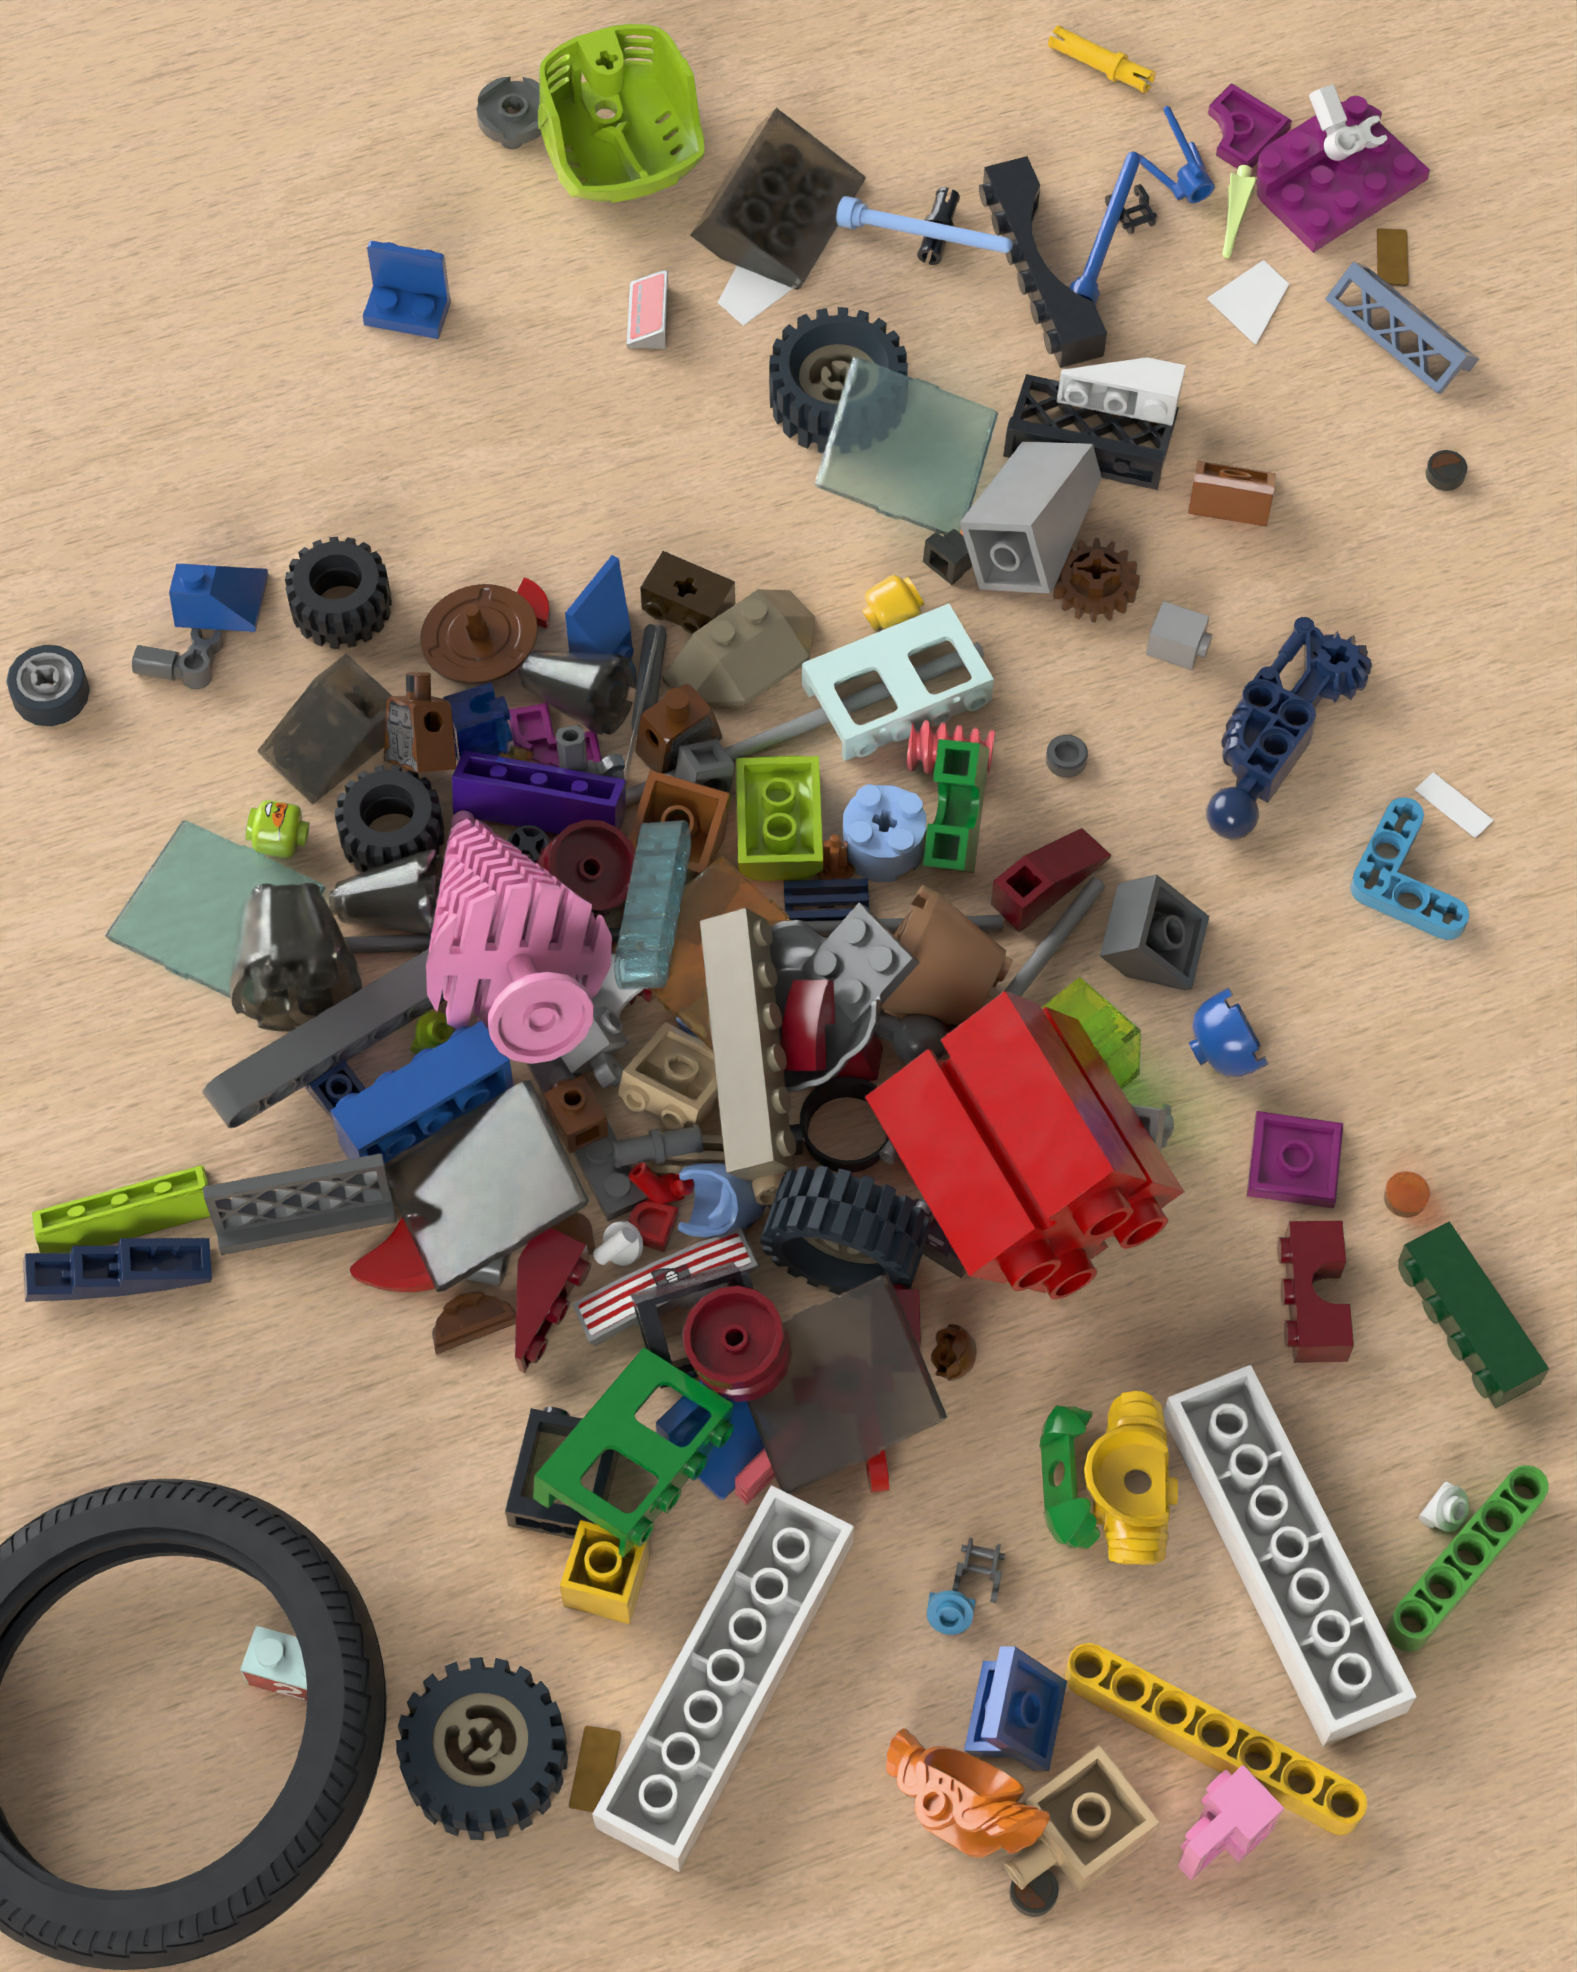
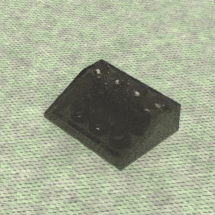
M776 107L756 127L690 236L720 259L799 290L838 226L836 215L841 199L844 196L854 198L865 181L866 176Z

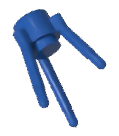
M1165 106L1163 109L1188 164L1178 171L1177 183L1141 154H1139L1141 157L1140 164L1167 186L1177 200L1186 197L1190 203H1198L1210 196L1215 188V184L1206 171L1195 143L1190 142L1188 144L1171 108Z

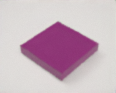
M1256 1111L1246 1196L1334 1209L1337 1197L1344 1123Z

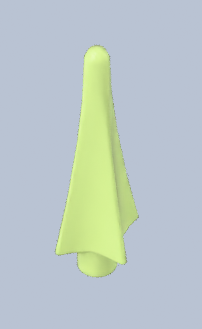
M1247 165L1239 166L1237 174L1230 173L1227 228L1222 253L1225 259H1229L1232 255L1239 227L1255 192L1253 187L1257 177H1252L1253 169Z

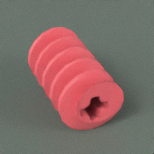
M925 720L919 731H915L914 723L912 722L906 760L908 771L913 772L919 761H922L925 774H930L936 763L938 739L980 743L990 748L987 767L988 774L990 773L995 742L994 730H990L985 741H981L978 728H974L967 739L964 737L961 725L956 727L952 736H948L946 723H941L934 734L931 732L929 721Z

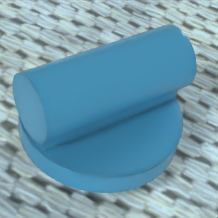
M951 1590L939 1593L930 1592L927 1619L930 1625L940 1633L947 1635L962 1633L972 1623L976 1599L967 1598L962 1593Z

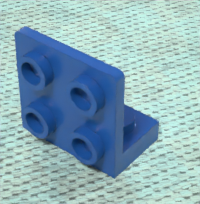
M369 241L367 252L373 287L363 313L364 325L439 339L451 304L445 256L442 253L429 249L420 250L398 246L391 242Z
M683 1396L656 1421V1433L678 1447H686L710 1420L711 1414L703 1407ZM728 1400L734 1404L731 1423L735 1426L733 1433L722 1448L719 1449L716 1446L707 1456L708 1462L706 1467L697 1478L720 1500H724L735 1489V1477L781 1432L748 1401L735 1402Z

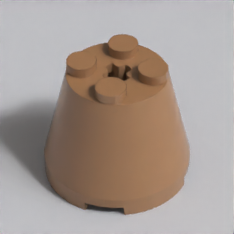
M922 885L912 900L911 905L913 907L911 911L906 913L894 933V936L920 963L881 1005V1009L907 1015H928L937 1018L941 1022L959 1026L995 999L988 994L992 987L995 988L999 981L1002 982L1013 959L1005 956L1006 950L942 895Z

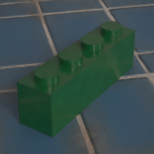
M1448 1221L1404 1244L1398 1259L1400 1275L1409 1287L1414 1286L1422 1297L1423 1308L1428 1318L1434 1324H1440L1447 1335V1343L1454 1357L1459 1361L1463 1360L1471 1371L1472 1381L1477 1392L1483 1398H1489L1496 1409L1541 1385L1549 1367L1451 1222Z

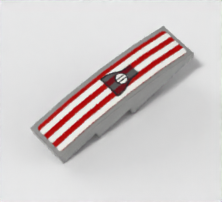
M740 1227L731 1233L718 1235L640 1268L573 1303V1307L588 1341L596 1346L633 1324L639 1327L630 1294L731 1262L738 1267L741 1274L745 1272L750 1274L760 1268V1264L744 1230ZM726 1282L657 1304L658 1315L661 1317L677 1307L686 1310L697 1304L702 1297L718 1288H725L728 1284Z

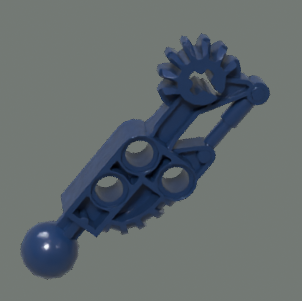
M1300 617L1295 620L1293 632L1279 650L1278 656L1272 665L1260 669L1254 679L1244 687L1242 699L1227 721L1226 732L1223 734L1221 741L1223 762L1232 767V773L1237 777L1236 787L1220 789L1211 797L1206 808V818L1209 826L1218 836L1233 840L1244 838L1254 830L1259 819L1257 799L1259 798L1269 803L1309 746L1316 718L1315 707L1322 697L1332 699L1335 703L1340 695H1344L1352 700L1353 696L1356 695V690H1364L1368 682V674L1371 673L1372 663L1371 659L1367 657L1366 645H1356L1354 635L1346 640L1341 639L1338 630L1335 634L1323 635L1321 630L1314 626L1312 619ZM1304 645L1305 673L1295 687L1288 691L1283 688L1279 675L1287 663L1293 660Z

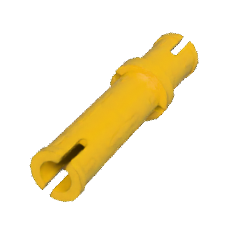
M1057 25L1052 32L1065 41L1050 35L1048 40L1049 48L1064 53L1107 74L1106 77L1113 82L1120 80L1140 90L1142 93H1147L1151 88L1150 85L1146 84V81L1139 79V77L1153 83L1156 76L1154 70L1128 60V55L1121 51L1114 53L1063 28L1061 25Z

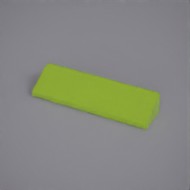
M204 1165L32 1212L34 1234L40 1253H70L72 1246H106L119 1242L120 1238H134L210 1217L203 1194V1187L209 1186Z

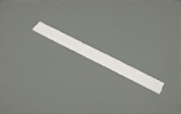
M656 633L624 770L625 780H627L658 642Z

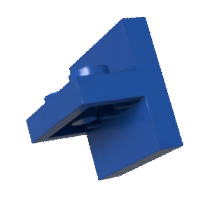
M1000 1646L997 1661H983L964 1751L975 1757L1014 1758L1033 1771H1049L1067 1680L1016 1646Z

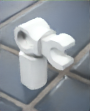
M1334 84L1309 94L1321 129L1327 133L1324 141L1325 153L1332 160H1343L1351 154L1363 150L1365 147L1375 148L1387 140L1386 135L1374 137L1370 132V127L1380 121L1379 116L1369 117L1361 122L1359 126H1346L1347 117Z

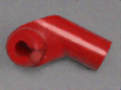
M645 1163L637 1164L629 1173V1179L651 1201L664 1204L682 1200L694 1190L693 1179L680 1180L679 1173L676 1175L674 1172L657 1176Z

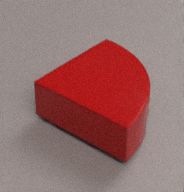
M524 577L517 593L524 597L531 605L538 626L547 628L550 621L548 598L537 583Z

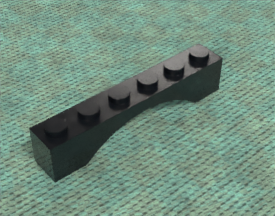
M1028 156L984 167L983 184L979 185L981 202L984 207L989 206L992 212L991 220L995 234L1007 237L1012 241V249L1005 253L1009 265H1015L1018 271L1017 280L1020 291L1023 295L1028 294L1032 318L1035 324H1041L1044 330L1043 337L1047 352L1055 355L1060 368L1103 357L1107 331L1094 302L1078 295L1060 282L1046 266L1037 250L1032 234V222L1038 210L1040 183Z

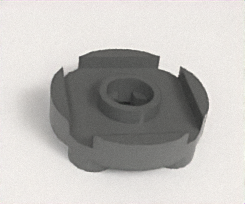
M509 76L498 78L487 84L479 93L476 108L478 125L482 132L490 139L502 143L507 149H517L523 143L530 142L542 135L541 129L539 130L538 127L539 83L523 77V82L511 81ZM509 107L514 110L522 108L519 113H507V108Z

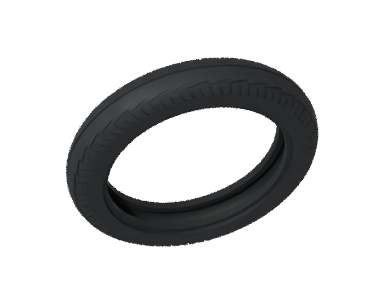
M147 1479L111 1485L85 1493L57 1505L24 1525L0 1544V1685L14 1653L27 1633L59 1599L76 1586L99 1573L132 1561L159 1556L196 1557L223 1563L261 1582L273 1594L285 1611L295 1631L302 1652L307 1683L306 1721L302 1742L293 1769L273 1806L259 1824L233 1849L210 1865L179 1880L155 1887L135 1890L89 1888L64 1881L50 1873L36 1861L20 1843L9 1826L0 1806V1931L36 1952L85 1967L135 1970L185 1963L226 1949L273 1922L311 1889L343 1849L365 1808L381 1759L387 1710L384 1664L379 1641L367 1606L341 1562L312 1531L271 1503L233 1488L187 1479Z

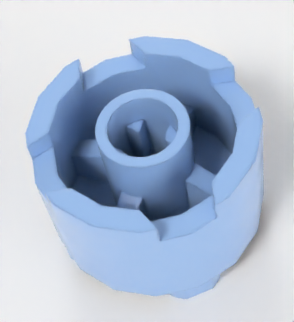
M867 784L858 789L856 796L849 801L843 813V841L848 843V861L856 868V873L859 876L874 882H893L897 880V876L907 873L912 868L915 870L919 866L925 851L926 813L922 807L923 802L916 793L894 785L875 786Z

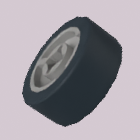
M57 645L33 647L19 655L10 666L6 680L15 710L24 720L39 726L52 727L67 723L79 715L87 704L90 691L82 662L72 651ZM46 682H54L53 685H50L49 683H47V684H45V683H46Z

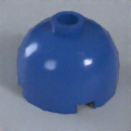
M1227 988L1210 997L1198 1008L1192 1022L1196 1039L1190 1041L1189 1045L1200 1065L1208 1062L1219 1074L1227 1077H1241L1269 1065L1266 1055L1257 1059L1255 1052L1259 1050L1258 1047L1261 1045L1239 1003L1230 1007L1226 999L1231 997L1233 993Z

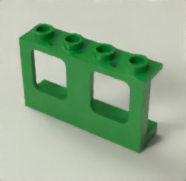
M643 1347L535 1474L533 1499L547 1508L556 1499H559L619 1538V1555L625 1558L634 1545L641 1547L648 1540L655 1527L654 1521L663 1511L668 1514L674 1508L681 1496V1488L687 1480L695 1481L701 1475L708 1462L707 1456L716 1446L720 1449L727 1443L735 1427L731 1423L734 1404ZM662 1385L673 1388L711 1414L710 1420L686 1447L676 1446L638 1422L635 1418V1414L655 1390ZM612 1449L655 1475L658 1479L655 1487L637 1509L631 1513L622 1512L585 1488L580 1482L582 1477L606 1450Z

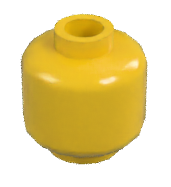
M891 575L865 592V601L868 607L863 609L862 612L874 631L880 627L885 630L921 615L920 607L925 605L909 577L902 580L897 575Z

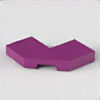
M548 703L507 710L515 752L533 763L560 767L557 740L553 731ZM596 730L586 731L587 760H593L594 763L600 762L602 757Z

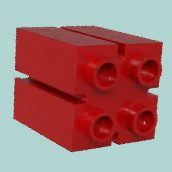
M1007 991L1002 992L941 1039L950 1055L949 1059L945 1061L939 1060L933 1050L927 1049L865 1096L968 1275L1001 1284L1009 1282L1012 1289L1017 1292L1027 1289L1042 1293L1047 1292L1051 1299L1057 1300L1079 1291L1097 1275V1269L1091 1259L1108 1248L1104 1240L1109 1237H1115L1123 1249L1132 1248L1150 1240L1161 1232L1168 1223V1218L1162 1208L1185 1192L1080 1021L1048 1007L1042 1009L1038 1003Z

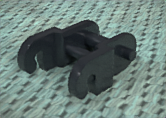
M1141 184L1134 186L1135 196L1139 195V205L1126 210L1123 208L1119 218L1122 228L1126 229L1128 234H1133L1134 227L1148 223L1152 227L1156 224L1155 218H1157V214L1153 213L1150 208V197ZM1112 194L1107 195L1105 197V203L1107 207ZM1140 211L1143 215L1135 219H1131L1129 214Z

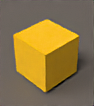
M580 1520L560 1582L563 1606L630 1624L650 1560L648 1540L641 1547L634 1545L625 1558L619 1555V1538L597 1524Z

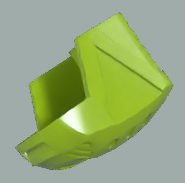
M644 24L610 26L576 36L559 45L542 60L539 68L540 104L538 108L539 130L541 129L544 144L558 175V180L571 197L611 203L643 197L677 184L681 178L702 161L705 152L704 136L700 125L694 74L686 58H683L676 44L666 31L656 26ZM631 35L652 37L653 39L625 37ZM627 47H644V48H651L653 51H651V50H640V49H625V48H627ZM629 58H642V59H649V60H651L652 62H649V61H636V60H625V59H629ZM582 73H583L585 79L587 80L586 82H583V83H581ZM601 109H610L615 113V116L604 119L596 113ZM670 115V116H669L667 119H665L662 123L657 124V123H658L661 119H663L665 116ZM677 132L670 139L665 140L672 133ZM681 149L678 153H676L675 155H672V154L675 153L677 150Z

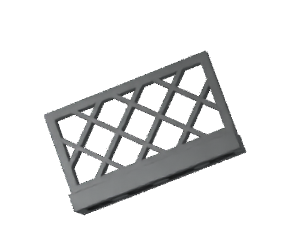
M382 1153L203 1187L204 1200L217 1233L221 1255L396 1222L390 1181L386 1173Z

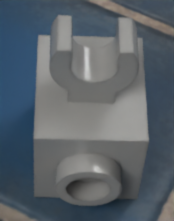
M593 1007V1023L586 1037L571 1052L561 1056L571 1073L591 1072L594 1070V1074L603 1088H607L611 1084L613 1087H617L620 1084L624 1067L614 1059L613 1054L628 1043L622 1032L623 1025L621 1020L613 1011L606 1007Z

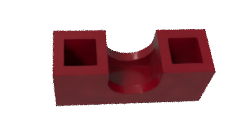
M1343 1220L1289 1221L1285 1236L1278 1237L1277 1242L1279 1264H1286L1287 1278H1282L1281 1302L1282 1305H1289L1290 1320H1285L1284 1324L1285 1346L1293 1347L1294 1363L1348 1362L1354 1347L1350 1304L1326 1302L1316 1294L1313 1288V1284L1319 1280L1341 1278L1346 1264Z

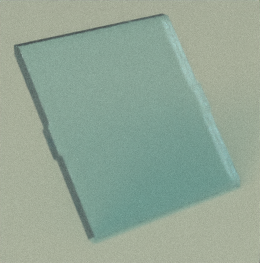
M852 358L815 485L827 492L876 510L875 512L896 520L902 519L928 530L937 531L944 536L953 528L960 533L962 530L960 521L972 506L998 413L994 409L939 389V386L927 381L908 377L862 358Z
M185 820L180 823L105 934V937L132 952L164 966L166 970L186 980L189 978L243 1005H250L326 888L320 882L268 859L264 854L257 853L252 848L238 845Z

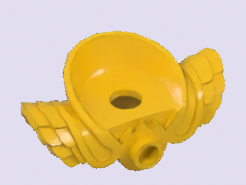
M1129 1391L1122 1393L1121 1396L1111 1403L1107 1415L1108 1422L1105 1435L1098 1438L1089 1450L1084 1468V1476L1087 1489L1094 1498L1093 1515L1097 1519L1096 1525H1102V1533L1108 1545L1109 1560L1125 1565H1155L1166 1558L1167 1541H1169V1505H1177L1178 1479L1177 1477H1169L1168 1440L1162 1405L1146 1392ZM1132 1470L1144 1471L1151 1479L1150 1489L1143 1494L1130 1492L1124 1483L1126 1474Z

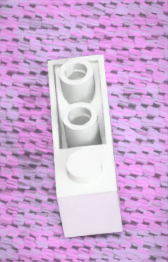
M1146 357L1063 369L1060 375L1057 403L1172 426L1181 394L1186 365Z

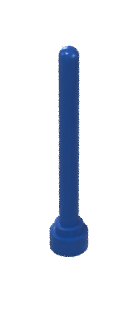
M1135 151L1129 152L1125 158L1082 277H1078L1069 287L1078 295L1094 302L1095 306L1100 295L1096 281L1141 161L1139 153Z

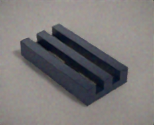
M868 878L784 881L785 921L844 920L853 910L793 911V907L818 906L819 908H834L835 906L857 905L860 903L870 910Z

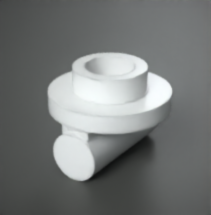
M619 1221L609 1225L603 1235V1244L593 1252L595 1260L602 1265H605L610 1260L620 1266L635 1263L640 1258L643 1250L641 1234L633 1224L627 1221Z
M1444 1482L1419 1515V1520L1429 1528L1437 1527L1448 1532L1458 1529L1468 1515L1469 1503L1467 1494L1462 1488L1454 1486L1449 1482Z

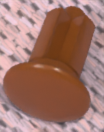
M833 834L830 836V840H823V870L817 873L821 880L850 879L854 873V867L848 861L847 841H840V835Z

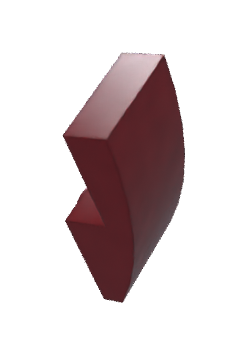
M793 980L782 1025L781 1047L785 1052L787 1060L784 1070H826L825 1025L835 1024L834 980Z

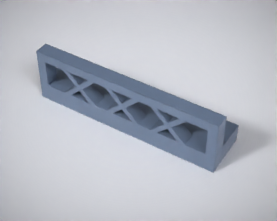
M1353 261L1325 298L1333 307L1438 394L1443 393L1461 369L1470 372L1479 360L1477 356L1366 265ZM1353 281L1361 288L1362 305L1348 307L1339 298ZM1370 296L1378 303L1370 304ZM1378 308L1387 309L1390 314L1391 328L1376 330L1372 327L1371 310ZM1363 311V318L1356 312ZM1398 319L1406 326L1398 327ZM1413 331L1418 335L1419 352L1405 354L1400 350L1399 333ZM1390 334H1391V341H1392V342H1390V341H1389L1386 337H1384L1383 335H1390ZM1426 343H1428L1435 350L1427 351ZM1442 355L1451 362L1438 381L1428 373V356ZM1419 358L1420 366L1412 359Z

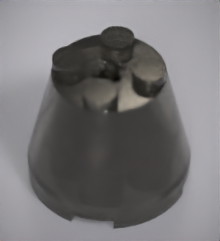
M309 882L300 885L287 884L278 886L264 883L253 888L251 892L252 897L244 904L241 912L230 977L232 1006L236 1014L243 1013L257 1020L258 1028L291 1032L361 990L360 968L330 907L320 893L318 885Z

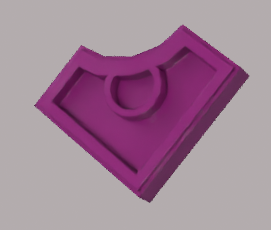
M1233 83L1209 105L1208 115L1218 123L1223 134L1222 140L1217 146L1216 156L1236 169L1241 165L1253 168L1258 163L1259 155L1264 148L1291 129V119Z

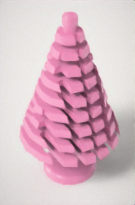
M465 810L458 811L451 819L452 828L447 839L445 861L442 868V878L440 880L437 907L429 944V954L426 962L427 996L437 1013L443 990V997L448 1001L446 1008L447 1023L457 1030L469 1025L473 1009V1014L478 1016L477 1023L482 1020L497 1050L511 1060L530 1064L552 1061L571 1052L586 1037L593 1023V1003L591 1000L598 994L611 967L612 935L602 915L597 914V919L595 920L594 914L591 912L592 904L561 883L538 863L535 864L526 855L521 854L522 851L495 834L488 825L475 819L472 813Z

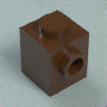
M584 1075L573 1080L570 1078L560 1080L552 1085L549 1091L544 1093L546 1113L569 1154L608 1136L607 1117Z

